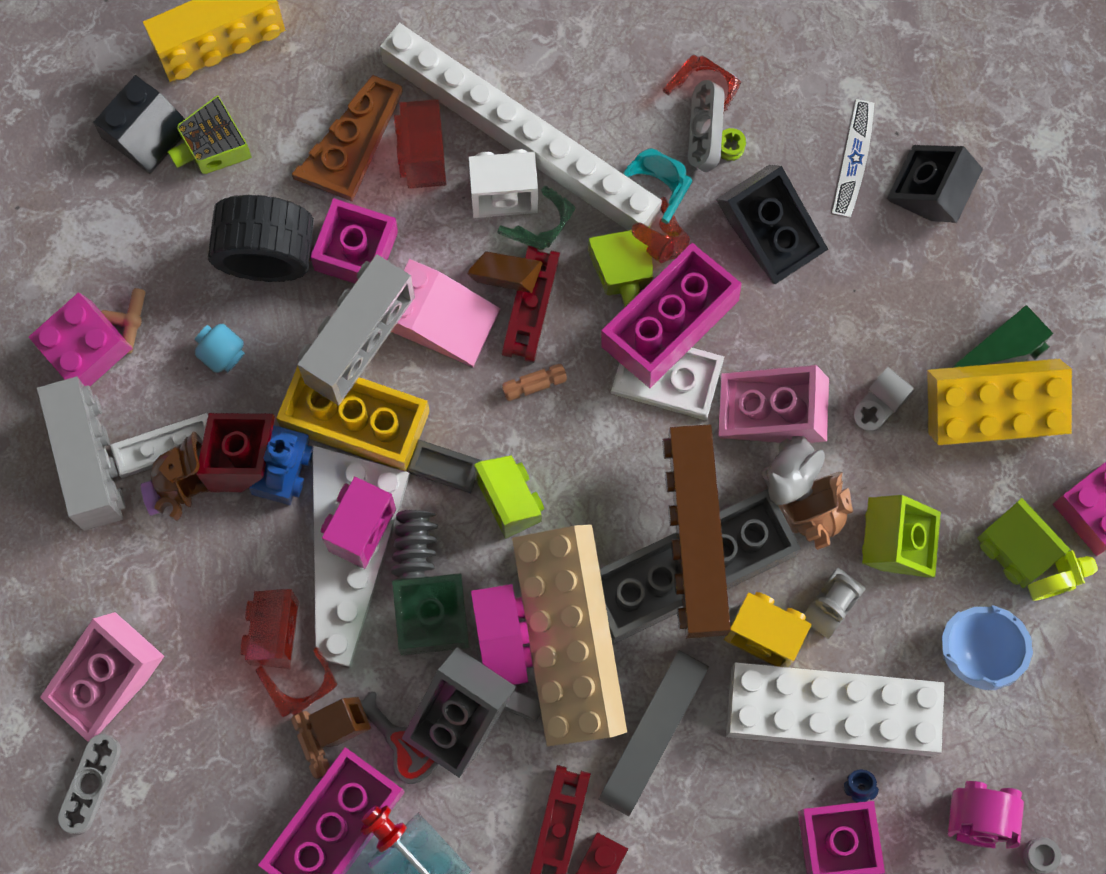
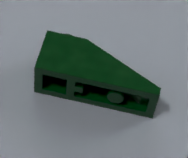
M1025 305L952 368L1024 362L1030 356L1036 360L1050 348L1046 342L1054 333Z

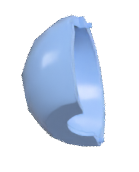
M994 605L991 607H972L962 612L958 611L947 622L942 635L943 658L949 669L965 683L983 690H998L1013 684L1028 669L1033 655L1031 636L1023 622L1010 611Z

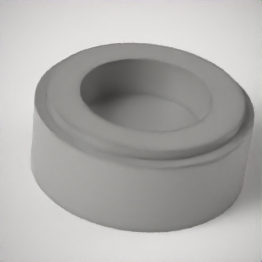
M1044 837L1036 838L1026 844L1023 851V859L1031 871L1038 874L1050 873L1059 866L1061 851L1053 840Z

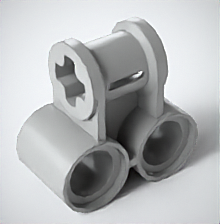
M887 367L869 388L870 392L855 409L854 418L856 423L865 431L878 430L893 412L896 413L915 391V388ZM866 408L870 411L876 408L878 410L876 417L879 420L875 424L871 421L867 424L862 423L864 416L861 412L863 409Z
M837 568L803 613L806 616L805 621L811 623L813 629L829 639L866 588Z

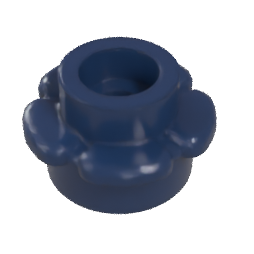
M859 769L847 777L848 781L844 783V791L847 796L852 797L854 802H867L869 799L874 800L877 797L879 789L876 787V778L871 772ZM858 786H863L864 790L858 789Z

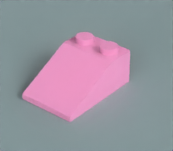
M409 259L404 271L411 275L415 298L391 332L474 367L501 308L443 273Z
M817 365L722 373L718 436L723 439L781 443L785 439L792 440L793 436H804L809 443L827 442L829 378Z
M116 612L93 618L40 698L89 742L91 738L102 732L145 685L164 658V655Z

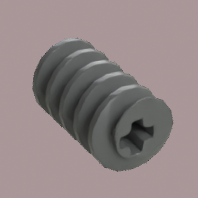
M404 510L396 514V520L401 523L395 527V534L401 538H397L393 543L394 547L400 551L392 554L393 561L398 563V565L391 568V574L398 577L395 579L396 581L408 584H429L434 582V578L424 574L425 571L435 569L434 564L426 562L427 557L436 556V551L427 548V544L437 542L436 537L428 535V531L438 529V524L429 521V518L436 516L435 513Z

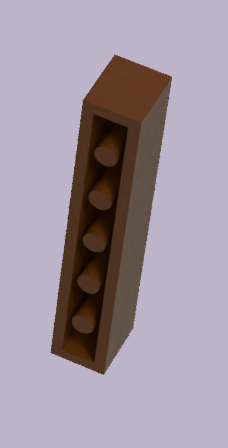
M709 424L670 427L668 438L662 439L663 457L664 459H670L671 471L665 472L666 491L673 492L674 505L668 506L669 525L676 526L677 539L671 540L672 559L679 560L680 573L674 574L676 595L682 594L683 608L677 609L679 629H685L686 639L728 636L731 631L712 426Z

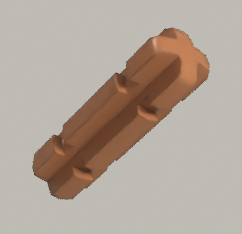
M556 364L549 367L548 371L542 369L521 376L519 381H515V379L506 381L502 384V389L506 399L511 401L520 398V394L524 393L526 396L549 388L552 383L554 385L564 383L567 380V375L563 365Z
M302 711L293 715L291 721L294 729L299 732L297 737L306 760L311 763L309 768L312 776L315 779H320L329 770L330 765L328 760L323 757L325 755L323 748L320 747L312 735V724L308 717L310 713Z

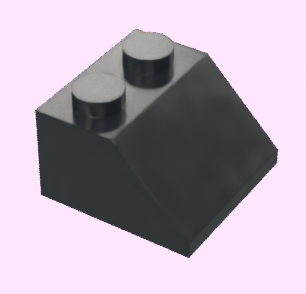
M134 75L93 123L104 141L151 174L168 155L167 151L174 148L181 140L177 126L185 118L160 92L137 75Z
M913 145L887 199L891 203L930 221L957 223L983 168L964 146Z

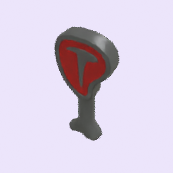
M368 692L364 700L360 701L367 718L384 735L386 742L393 750V769L396 776L407 784L421 782L437 768L438 763L402 739L407 727L394 726L378 709L376 705V692Z

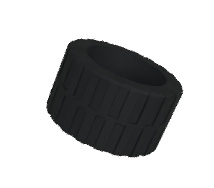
M235 195L221 199L214 205L208 261L216 269L223 271V273L253 281L285 282L301 278L309 269L314 218L304 207L281 198L265 195Z

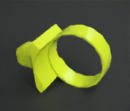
M1073 550L1067 552L1066 555L1055 562L1059 574L1038 580L1027 586L1032 601L1070 592L1076 589V586L1085 584L1084 578L1093 575L1098 570L1095 559L1089 556L1076 558Z

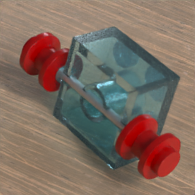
M376 805L361 819L364 825L360 831L364 835L373 833L379 840L376 846L378 851L366 862L374 874H469L472 871L419 812L406 825L403 822L395 825L388 818L391 809L387 805L381 809Z

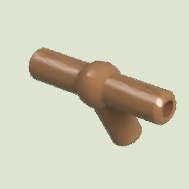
M139 288L132 290L127 314L108 310L101 311L113 325L124 326L122 336L132 348L134 347L137 329L142 324L140 316L146 294L143 289Z

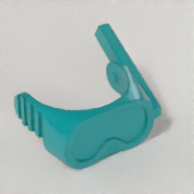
M648 148L637 155L623 173L628 178L635 174L650 175L660 179L670 188L672 195L668 202L669 206L661 220L665 224L670 222L692 184V178L686 175V168L681 162L653 148Z

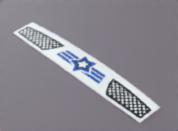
M856 99L832 211L833 214L851 217L869 151L874 114L873 102Z

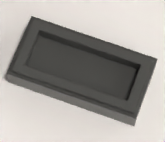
M418 439L407 472L471 494L476 481L474 464L482 460Z

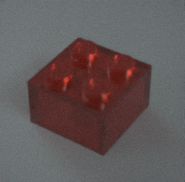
M439 99L399 102L400 115H394V123L397 135L396 148L400 178H407L408 189L447 186Z

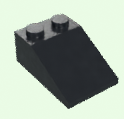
M768 165L716 199L733 230L773 284H777L828 250L782 166Z

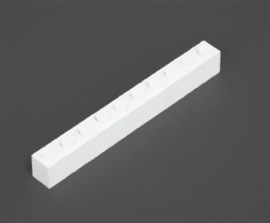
M400 22L381 44L383 64L509 150L523 149L527 152H535L537 169L628 231L650 227L659 216L661 199Z

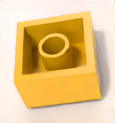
M748 592L731 623V631L728 636H725L724 641L773 666L789 667L794 662L812 624L805 621L806 616L803 613L792 608H787L785 611L773 605L775 601L771 597L760 592H756L755 595Z

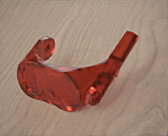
M691 55L663 88V92L669 96L676 87L680 88L694 70L696 72L701 70L718 72L724 76L728 84V95L724 102L725 112L728 110L727 107H730V102L733 101V96L735 97L742 82L705 56L697 57L696 55Z
M666 197L660 198L662 200L661 211L663 215L669 206ZM674 215L668 224L661 222L662 218L659 222L662 231L668 235L659 233L641 222L634 224L631 230L632 235L647 245L646 252L660 263L676 259L689 245L690 237L678 224Z
M315 647L313 651L325 669L324 681L319 689L309 696L301 698L288 696L277 687L264 667L259 666L255 670L281 716L286 717L289 714L293 716L299 714L338 685L328 662H326L325 656L323 657V653L319 651L318 647Z

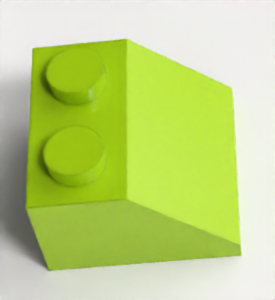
M510 455L474 464L476 482L505 539L542 522L541 511L545 510L538 493L530 492L526 484L530 478L522 462L516 464L513 456Z
M904 495L868 497V507L865 514V538L862 547V564L883 572L928 578L935 577L941 512Z
M1023 498L977 537L981 542L980 548L990 559H996L1005 568L1003 570L1005 576L1013 584H1019L1023 589L1070 550Z

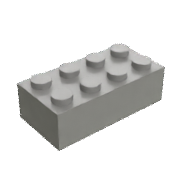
M378 254L375 255L371 262L366 261L357 274L358 281L352 289L347 288L342 293L337 303L338 309L332 317L327 316L322 321L317 331L318 337L312 345L309 343L305 345L298 356V367L305 385L338 406L415 298L411 275Z
M78 377L37 387L68 516L83 531L123 520L121 509L126 508L121 489L116 488L113 477H117L118 473L114 459L108 457L105 446L110 445L105 426L100 425L97 415L102 414L97 395H93L90 386H84Z

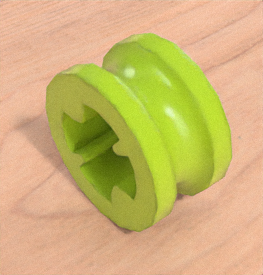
M735 128L723 130L721 158L727 161L739 159L743 155L746 146L744 134ZM727 139H730L731 143L733 140L737 141L736 150H732V147L729 150L725 148Z

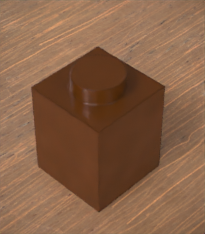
M359 697L342 698L308 715L312 724V735L321 748L338 746L371 729Z

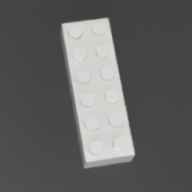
M735 662L731 667L726 737L933 757L942 753L944 682Z

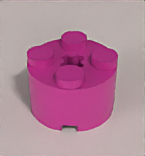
M966 781L965 788H957L952 792L948 836L952 837L957 834L956 841L978 847L995 848L997 842H1006V849L1019 847L1024 801L1021 799L1022 792L1013 788H1001L1000 791L987 789V784L983 782Z

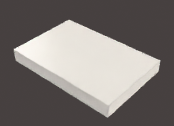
M691 348L651 388H648L619 363L611 394L707 421L724 356Z

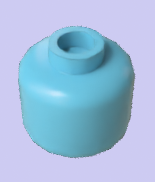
M218 324L213 328L206 325L194 339L199 343L195 349V356L215 373L222 372L223 370L227 373L230 372L245 355V352L242 351L244 341L225 324Z

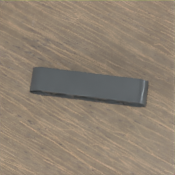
M678 650L598 800L627 816L631 815L709 668L708 665Z

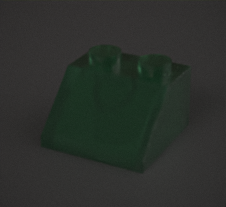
M461 573L392 581L398 648L401 656L455 650L457 647L459 649L470 648Z

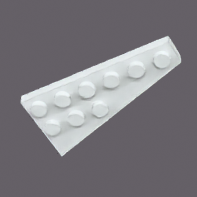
M313 446L316 658L350 668L410 473ZM354 476L391 493L396 506V511L366 569L328 552L322 539L324 534L320 532L326 517L329 514L334 515L340 504L337 502V497L345 483L350 485Z

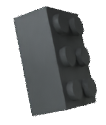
M457 647L437 670L402 739L460 778L480 752L516 686Z

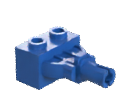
M273 425L271 440L268 442L264 455V461L266 462L264 477L249 487L251 495L286 505H291L293 496L299 498L304 483V478L299 477L303 465L309 466L314 449L313 446H309V435Z

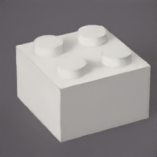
M516 149L508 154L495 155L492 152H481L469 157L473 218L538 213V182L535 152Z

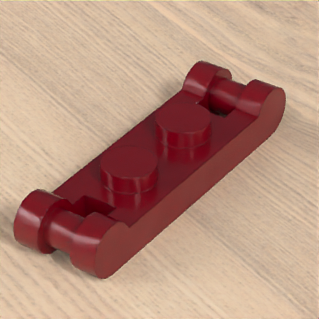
M528 246L525 258L541 261L542 265L546 266V271L539 272L532 293L517 290L502 356L510 358L513 355L525 357V361L534 363L559 264L560 252L551 250L550 253L538 251V247ZM517 334L529 336L528 345L516 342Z
M556 766L530 874H541L543 864L556 867V874H567L591 773L581 771L578 774L567 771L565 766ZM563 784L576 787L574 797L561 794Z

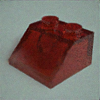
M292 589L254 591L253 601L247 602L245 619L250 621L248 635H243L241 655L245 656V661L249 665L291 669L299 600Z

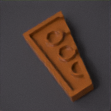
M372 75L348 104V109L330 126L327 135L319 144L316 143L305 162L301 166L298 165L292 173L293 179L353 202L402 95V86Z

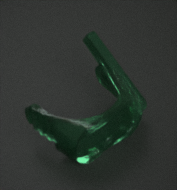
M543 186L541 189L542 194L550 199L559 211V225L552 230L540 232L538 236L519 225L515 226L514 229L500 225L497 233L533 248L544 250L552 245L574 213L576 207L567 198L564 197L563 199L552 188Z

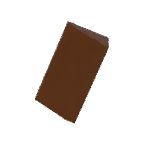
M485 251L469 269L467 274L477 283L532 293L542 262Z

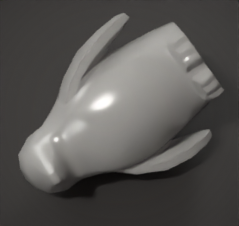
M793 436L792 440L785 439L779 445V454L776 455L771 466L765 468L761 473L767 488H769L770 500L776 505H784L795 500L801 501L810 496L813 492L811 487L813 486L814 479L821 471L824 463V451H815L804 436Z

